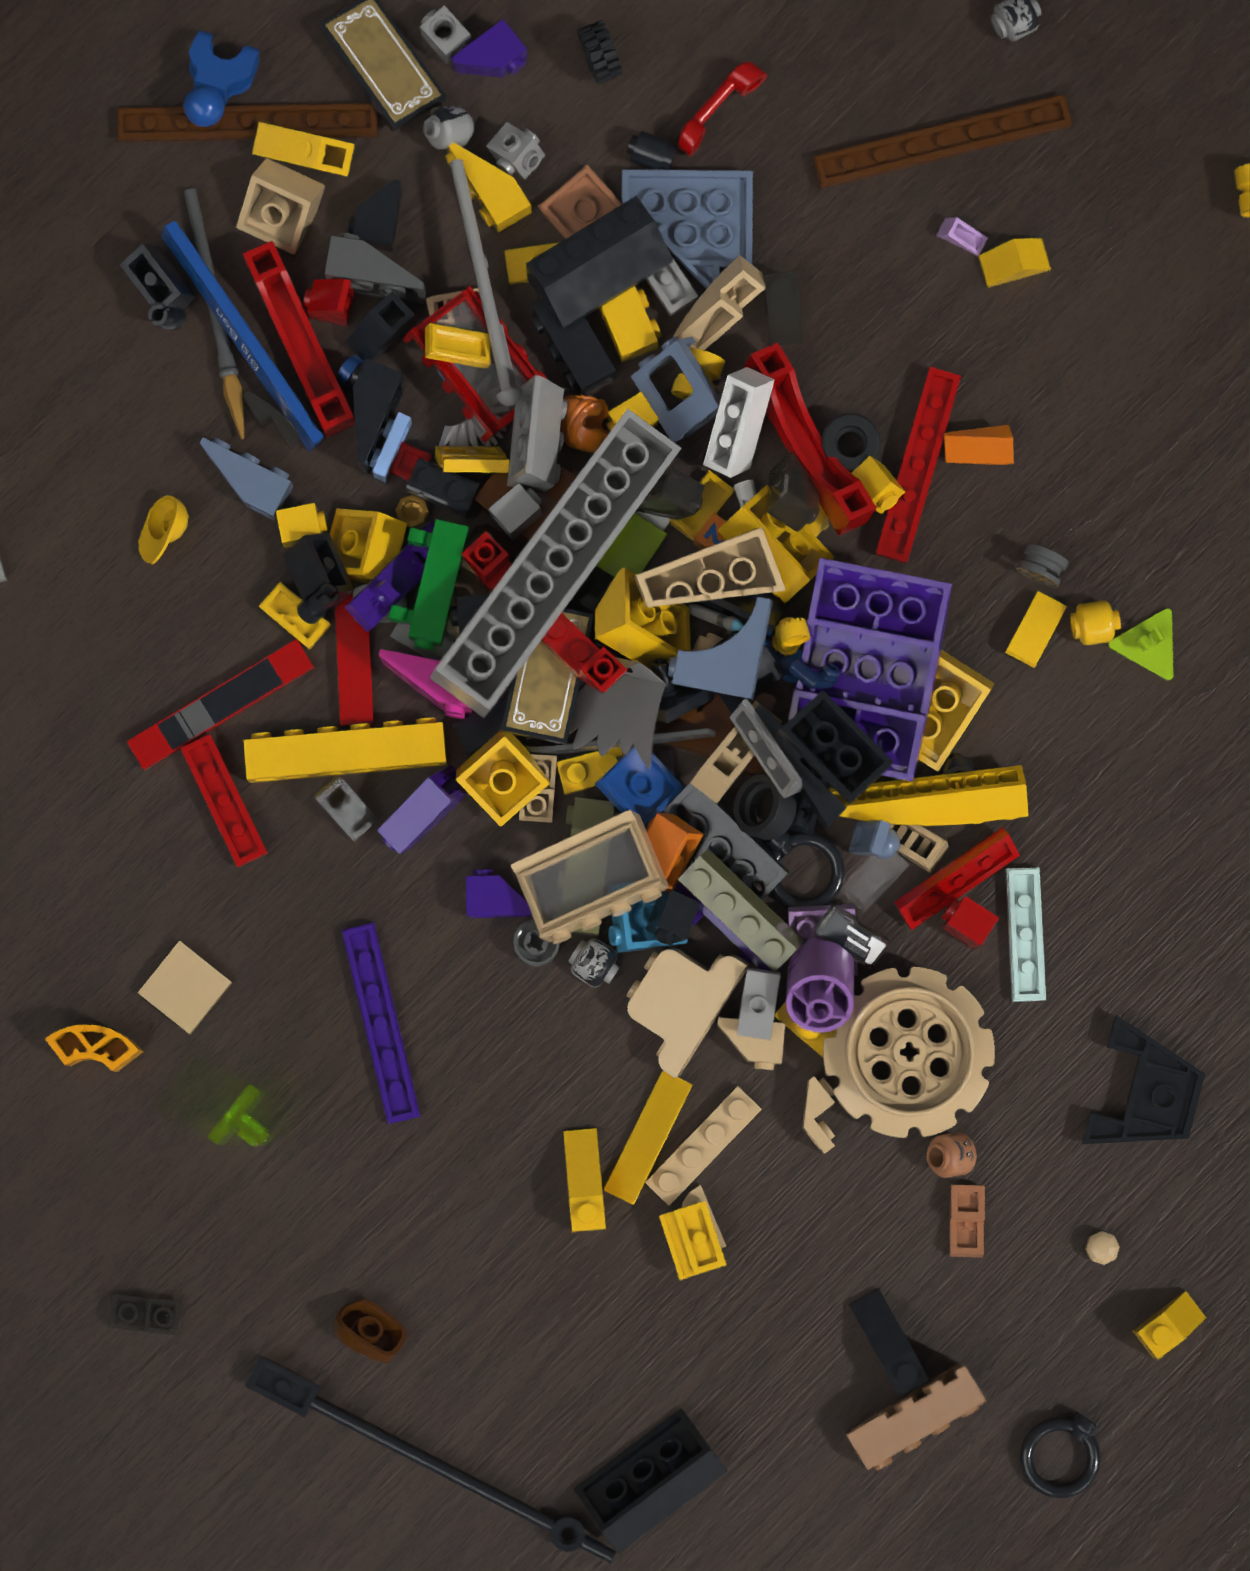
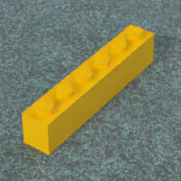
M436 718L416 719L415 725L404 726L403 721L400 720L383 722L382 728L371 729L368 723L350 725V730L337 731L335 726L317 728V733L304 734V730L295 729L284 731V736L271 737L270 732L251 734V739L243 740L246 778L249 783L447 765L443 722L436 723Z

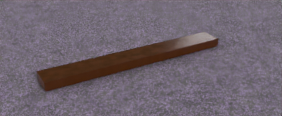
M1065 94L815 155L813 156V163L820 189L822 190L1071 128L1073 124Z
M372 103L225 106L224 114L217 124L209 127H199L188 120L183 107L117 108V140L119 143L255 140L259 122L331 139L378 138V112Z

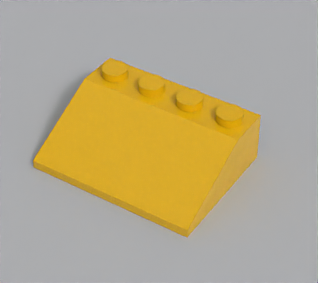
M942 649L918 760L937 772L995 684Z

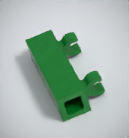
M436 519L433 533L410 528L408 544L429 548L414 611L392 605L389 619L395 623L410 625L408 637L410 640L415 641V647L433 650L434 646H443L451 606L464 559L462 553L466 550L470 534L468 526Z

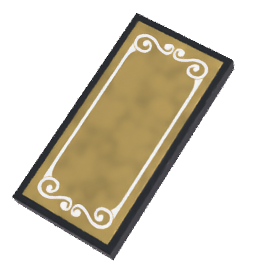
M359 0L319 24L321 33L392 132L446 100L447 96L378 0Z
M564 608L562 613L589 639L594 614ZM541 641L511 681L501 732L567 745L580 679Z

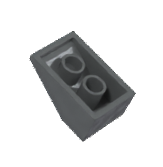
M340 233L339 237L331 236L325 270L326 279L351 280L355 294L385 298L393 291L402 301L426 304L427 295L424 282L365 241L359 240L357 235Z

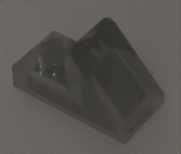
M339 774L314 795L318 803L354 842L379 820Z

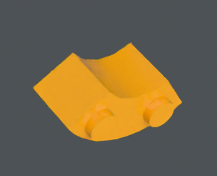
M97 1025L70 1026L58 1030L45 1038L64 1065L70 1067L81 1061L96 1060L104 1063L110 1070L118 1072L144 1052L126 1035Z

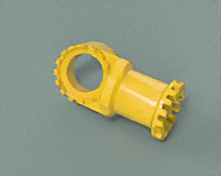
M786 617L779 621L775 628V635L772 637V647L775 649V652H780L784 656H792L794 653H797L801 644L811 638L806 619L800 618L799 620V618Z

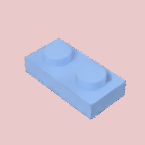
M398 412L395 420L389 419L383 433V437L387 438L382 450L376 449L370 462V467L374 468L372 471L374 478L385 483L387 482L392 463L412 425L411 417Z

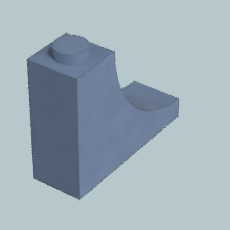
M758 597L755 608L747 623L735 636L725 643L702 651L678 650L677 657L672 656L669 664L668 676L673 677L672 683L753 700L773 601Z

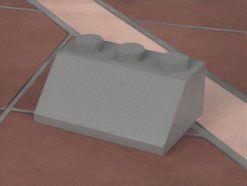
M535 375L519 388L522 394L520 400L515 404L507 486L515 487L519 483L524 489L530 487L533 491L546 492L554 487L560 478L561 467L560 464H557V455L561 451L564 442V434L560 432L561 420L566 415L567 401L563 400V388L542 376Z

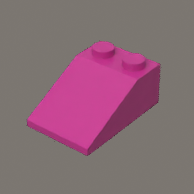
M380 649L379 657L382 664L439 709L444 710L445 716L464 719L465 714L473 715L474 710L429 678L441 661Z

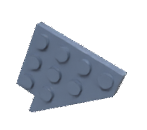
M622 170V204L635 196L638 197L654 219L669 252L706 289L720 275V270H724L739 255L752 264L753 171Z

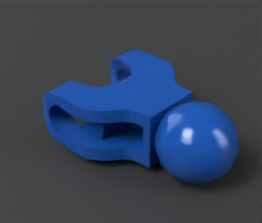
M202 30L197 33L189 50V70L194 80V88L185 96L183 104L184 113L191 123L199 127H209L217 124L224 114L228 99L233 95L247 91L251 87L259 65V49L246 45L237 57L230 60L220 59L213 54V43L211 41L213 34Z

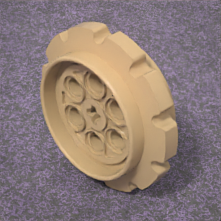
M912 967L909 970L908 977L903 978L898 975L895 968H891L861 981L863 992L860 996L854 995V1008L850 1018L841 1027L835 1029V1037L826 1038L823 1041L825 1074L827 1076H836L839 1079L838 1087L833 1090L834 1096L845 1111L854 1119L860 1118L863 1114L868 1115L871 1118L870 1129L877 1133L891 1137L906 1138L911 1127L917 1128L922 1137L943 1132L956 1125L955 1112L958 1109L968 1113L977 1106L989 1085V1081L983 1078L981 1072L984 1067L994 1065L995 1047L991 1029H982L978 1025V1020L984 1015V1011L975 997L965 987L959 986L955 990H949L946 986L947 976L940 972L921 967ZM901 1010H909L914 1014L915 1023L911 1028H903L898 1023L897 1017ZM931 1025H939L944 1029L945 1038L941 1043H934L928 1038V1029ZM874 1028L883 1029L887 1034V1042L882 1047H877L870 1041L869 1035ZM906 1043H910L911 1049L917 1050V1055L911 1057V1062L907 1061L906 1056L900 1055V1050L906 1047ZM935 1058H940L947 1064V1072L942 1077L934 1076L930 1071V1063ZM882 1061L888 1065L889 1076L885 1080H878L873 1076L872 1066L875 1062ZM908 1076L916 1078L920 1085L919 1091L913 1096L907 1095L902 1089V1082Z

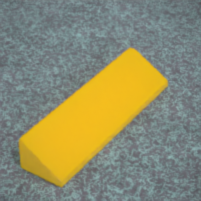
M662 1070L604 1191L634 1205L693 1084L679 1077L674 1078Z

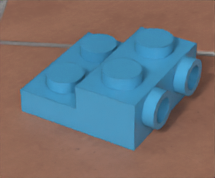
M635 882L619 883L608 887V893L604 896ZM675 887L674 891L681 894V891ZM643 900L632 904V909L629 912L615 917L612 915L613 926H610L608 931L609 941L612 946H616L617 953L683 945L688 943V939L673 945H667L655 940V935L645 930L656 900L643 903Z

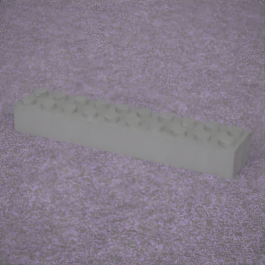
M627 409L429 678L484 718L676 457L681 447Z

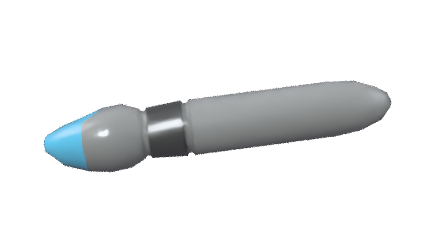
M698 604L688 606L689 613L692 616L724 627L729 631H740L744 627L737 617L727 616Z

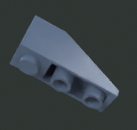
M213 437L212 441L202 438L200 444L203 450L244 505L276 522V511L282 510L293 489L292 482L288 480L289 474L274 466L268 470L258 465L260 460L246 452H242L240 456L230 451L231 446L216 437Z

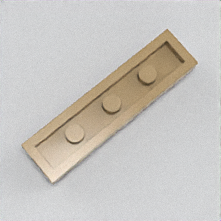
M737 1086L645 1183L670 1206L762 1109Z

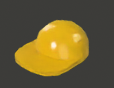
M163 496L154 503L141 531L139 552L148 564L156 563L168 544L182 537L187 528L189 516L186 507L181 500L174 496Z

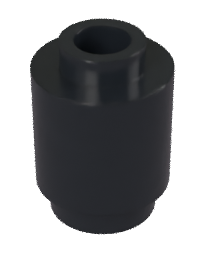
M641 130L639 136H632L627 153L632 155L631 162L653 170H670L677 146L671 145L670 140Z

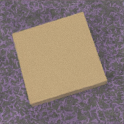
M179 941L139 990L138 994L191 1035L232 982Z

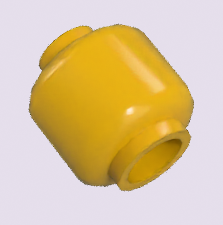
M1104 600L1081 603L1076 607L1075 613L1070 615L1074 639L1079 638L1080 642L1084 645L1111 642L1115 636V630L1121 628L1118 610H1112L1110 604Z

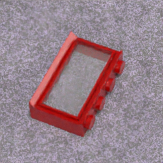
M471 286L467 287L419 325L412 328L403 340L408 344L414 339L425 352V327L429 323L488 333L479 292H474ZM498 318L500 325L503 324L517 388L519 389L535 375L546 378L540 370H535L528 361L525 349L520 344L514 343L507 334L508 329L506 325ZM492 347L491 365L487 369L425 358V354L421 357L426 367L430 368L432 365H435L443 375L445 380L442 383V387L445 392L450 394L455 391L466 405L462 409L464 416L468 420L475 417L486 430V433L481 437L484 443L514 421L515 405L505 406L496 397L501 392Z

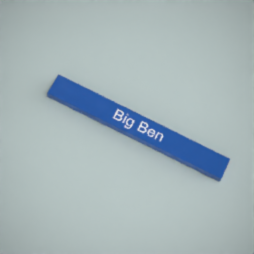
M175 221L167 224L161 234L162 239L310 452L319 446L323 439V434L181 227Z

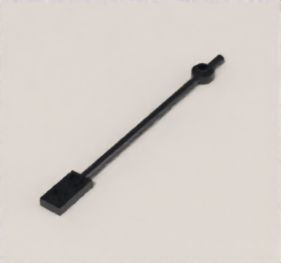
M260 1356L245 1385L250 1390L303 1417H306L311 1408L551 1533L553 1544L562 1551L571 1552L581 1548L608 1563H611L616 1553L615 1550L586 1536L584 1526L578 1519L566 1516L555 1520L317 1397L321 1386L263 1356ZM570 1527L574 1530L575 1535L572 1539L567 1540L562 1537L561 1532L564 1528Z

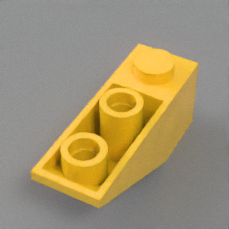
M259 122L252 154L348 177L355 144Z
M456 143L448 146L450 148L448 149L449 154L445 155V158L449 165L453 160H463L471 199L477 198L482 206L479 213L488 227L493 225L499 233L532 213L531 204L514 177Z

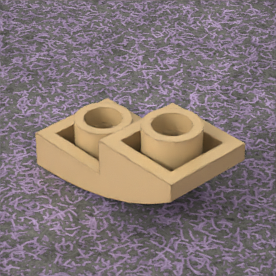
M531 754L550 781V784L520 810L519 820L552 823L557 755Z

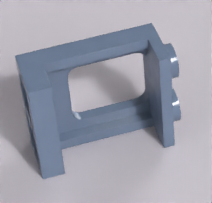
M678 336L671 338L661 346L663 351L657 356L653 354L642 360L638 364L640 369L631 376L657 415L658 421L672 442L688 438L716 417L722 393L718 394L689 349L696 342L693 336L679 339ZM675 359L691 384L693 393L671 410L666 406L649 378Z

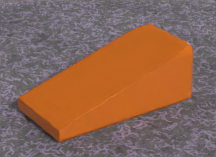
M1009 425L944 433L946 463L1014 464L1013 436Z

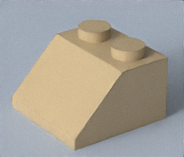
M266 158L251 176L236 228L265 242L273 240L276 247L295 255L317 213L325 185Z

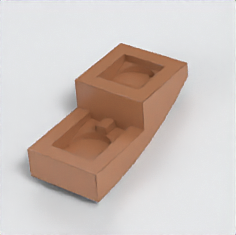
M951 1185L949 1257L983 1258L985 1186Z

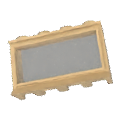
M632 810L623 812L510 865L518 878L540 933V938L548 942L552 941L553 944L568 940L572 937L571 932L580 928L589 930L602 923L601 919L612 914L614 917L623 915L632 909V904L643 900V903L656 900L662 896L661 891L669 888L639 814Z

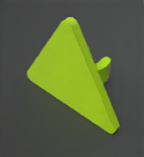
M1168 608L1162 610L1114 638L1108 643V647L1167 681L1173 678L1172 611Z

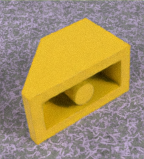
M1185 1290L1132 1330V1332L1152 1358L1160 1359L1185 1340L1206 1319V1316Z

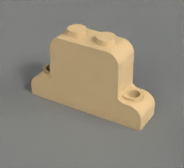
M677 948L664 950L660 954L655 951L644 966V969L648 971L642 982L636 980L626 996L630 998L627 1007L630 1017L664 1039L656 1054L659 1057V1065L662 1070L674 1078L682 1074L751 963L738 955L724 957L719 954L709 969Z

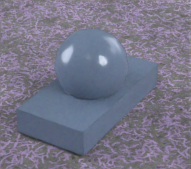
M882 820L858 821L849 846V853L858 856H875L879 859H889L898 852L900 838L897 832L890 828L891 823Z

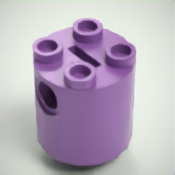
M814 937L808 939L804 945L800 946L791 955L787 972L786 1005L787 1012L793 1022L805 1030L830 1032L841 1027L850 1018L854 1008V959L840 945Z

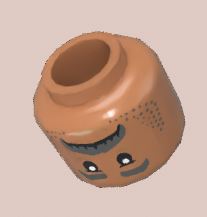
M963 1133L938 1135L931 1140L928 1146L927 1162L932 1171L940 1177L948 1178L966 1175L973 1170L976 1164L977 1153L975 1145Z

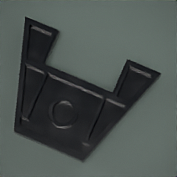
M1115 1015L1107 1048L1139 1056L1123 1119L1119 1120L1090 1112L1082 1144L1189 1139L1205 1073L1118 1015Z

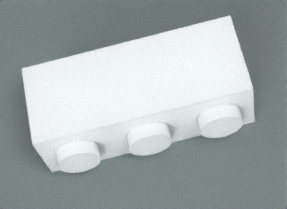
M748 367L727 375L703 465L730 478L750 469L774 379Z

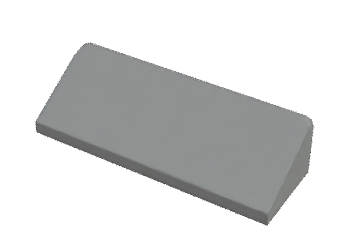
M748 699L743 700L730 716L731 721L782 797L786 798L800 792L802 789L801 778Z

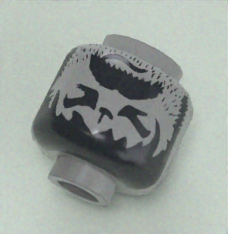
M1002 0L994 6V14L991 15V21L1000 38L1006 37L1010 41H1016L1038 28V16L1042 13L1036 0Z
M460 106L435 107L428 113L423 130L433 147L436 149H450L448 146L452 143H456L461 147L468 143L473 134L474 124L471 116Z
M591 938L587 942L582 939L568 961L572 964L571 973L594 988L600 986L603 981L610 984L620 968L615 965L618 956L617 952L596 938Z

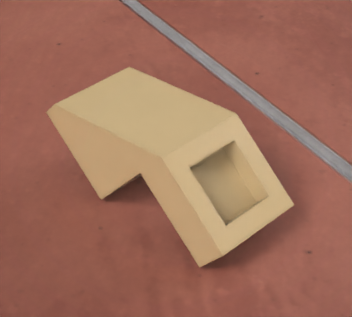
M814 1076L807 1081L802 1129L820 1152L825 1154L835 1146L831 1141L835 1135L824 1121L818 1124L814 1119L835 1103L831 1098L834 1094L833 1089L824 1078L818 1081Z

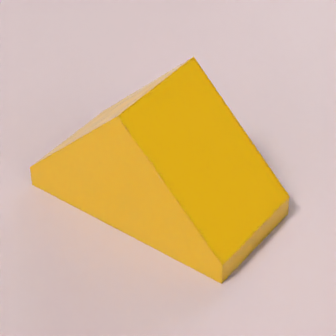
M1042 238L1012 239L979 255L987 288L1050 271L1051 269Z

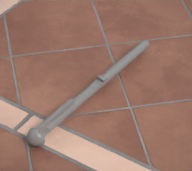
M456 159L450 162L501 387V392L496 397L501 404L512 406L520 400L522 392L521 389L517 388L503 324L500 325L487 270L489 267L488 261L482 248L463 160Z

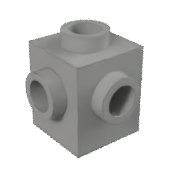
M508 122L503 125L486 146L496 159V165L503 172L510 176L515 173L524 180L538 167L540 161L545 156L538 145L540 140L533 132L526 128L521 131Z

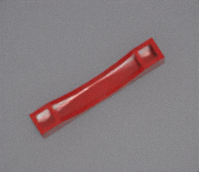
M273 240L243 253L245 262L326 438L355 426V418L307 318Z
M777 342L750 354L743 368L748 367L774 379L766 414L838 536L866 524L877 507L857 477L851 474L836 457L827 456L828 459L826 458L822 449V437L806 408L798 386L795 370L780 344Z

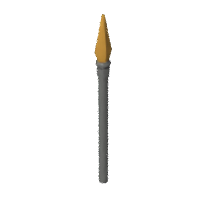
M195 188L187 189L184 191L195 248L215 277L197 190ZM208 306L218 351L219 370H221L219 376L223 379V394L240 438L244 439L242 386L237 378L239 371L235 368L236 364L233 353H231L227 332Z

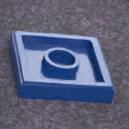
M635 746L595 783L597 788L621 813L632 810L639 814L645 828L657 813L663 812L685 789L684 785L653 752L651 768L648 769L640 759Z

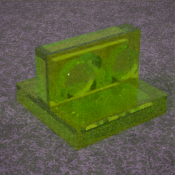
M249 1084L207 1137L216 1145L225 1146L238 1128H240L241 1130L237 1134L248 1144L255 1147L258 1144L267 1146L275 1135L250 1116L266 1093L256 1085Z

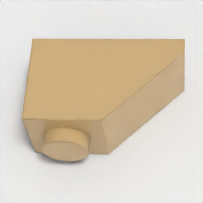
M718 1017V1028L747 1062H754V1069L774 1070V1064H782L785 1023L773 1022L771 1039L765 1040L737 1035L739 1019Z

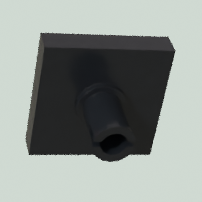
M657 658L655 661L650 662L652 672L666 683L662 694L656 720L669 723L713 699V692L673 684V677L668 676L671 659Z

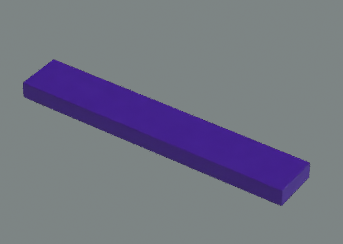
M372 922L343 929L341 931L387 1123L389 1125L421 1117L375 923Z

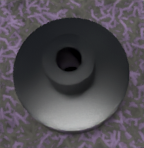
M954 753L943 763L941 771L942 775L975 771V767L970 758L964 757L960 753Z

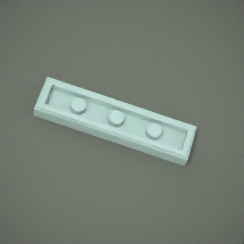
M1039 867L1005 869L1012 1002L1045 1001L1046 987Z

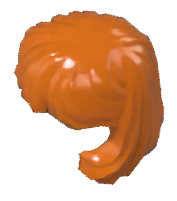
M567 395L563 399L567 401V411L560 425V432L564 434L565 444L582 452H596L610 433L602 427L603 420L608 416V405L605 400H598L591 395Z

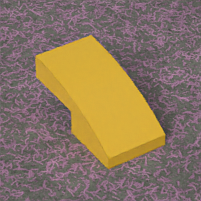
M1037 591L1005 653L1035 668L1067 606Z

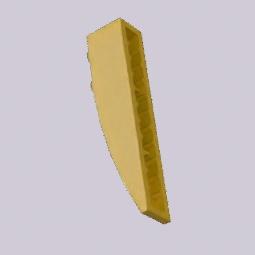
M1022 765L914 778L913 781L895 780L873 783L850 805L834 788H829L847 807L839 816L862 821L882 820L896 825L937 826L980 824L987 821L1013 820L1019 817H1028L1027 787Z

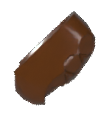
M365 1298L343 1306L333 1320L332 1328L338 1340L354 1352L367 1356L370 1360L388 1364L398 1354L407 1339L406 1329L399 1321L379 1305Z

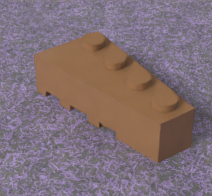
M957 1363L845 1432V1435L865 1468L869 1470L874 1467L875 1471H878L893 1462L891 1456L902 1450L905 1454L922 1444L920 1439L931 1433L935 1436L951 1426V1421L960 1416L964 1418L979 1409V1405L986 1402V1399L966 1366Z

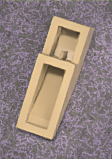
M739 255L704 291L673 336H678L679 339L693 336L696 342L689 348L705 350L744 316L742 308L766 288L762 272Z

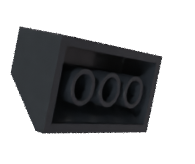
M635 196L527 262V280L564 330L673 263V258L654 219L638 197Z
M681 1408L575 1487L574 1491L601 1532L619 1553L725 1474L727 1470Z

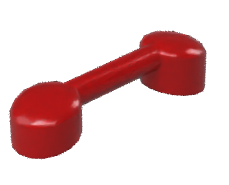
M746 61L736 66L699 111L683 126L678 138L679 148L692 157L705 135L706 127L703 124L733 90H736L742 96L750 94L765 81L767 74L751 61Z

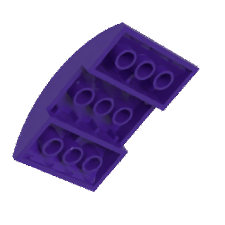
M820 558L807 621L811 638L804 644L801 662L813 671H821L824 665L833 664L838 667L840 675L837 678L838 682L831 688L810 689L797 680L788 722L824 690L894 762L882 775L913 781L936 680L952 583Z

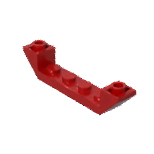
M486 531L462 553V557L491 593L512 566L509 554ZM562 612L541 640L581 681L602 694L627 672V669L604 646L599 649Z

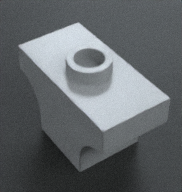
M747 967L737 1035L765 1040L771 1039L780 972Z

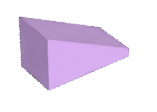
M957 217L945 218L936 235L976 256L980 255L988 239Z

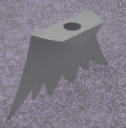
M615 657L626 669L631 668L633 672H626L604 694L588 684H585L578 691L569 732L570 734L578 728L573 749L582 747L598 735V752L600 756H603L621 738L620 745L623 754L626 755L632 744H634L640 759L650 769L654 728L666 683L641 663Z

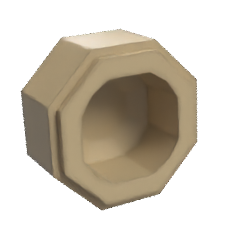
M1103 1231L1089 1236L1085 1246L1089 1259L1102 1265L1115 1260L1120 1248L1115 1236Z

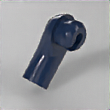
M799 659L794 661L788 670L792 676L810 689L831 688L838 682L837 678L840 675L838 667L833 664L824 665L821 671H813Z

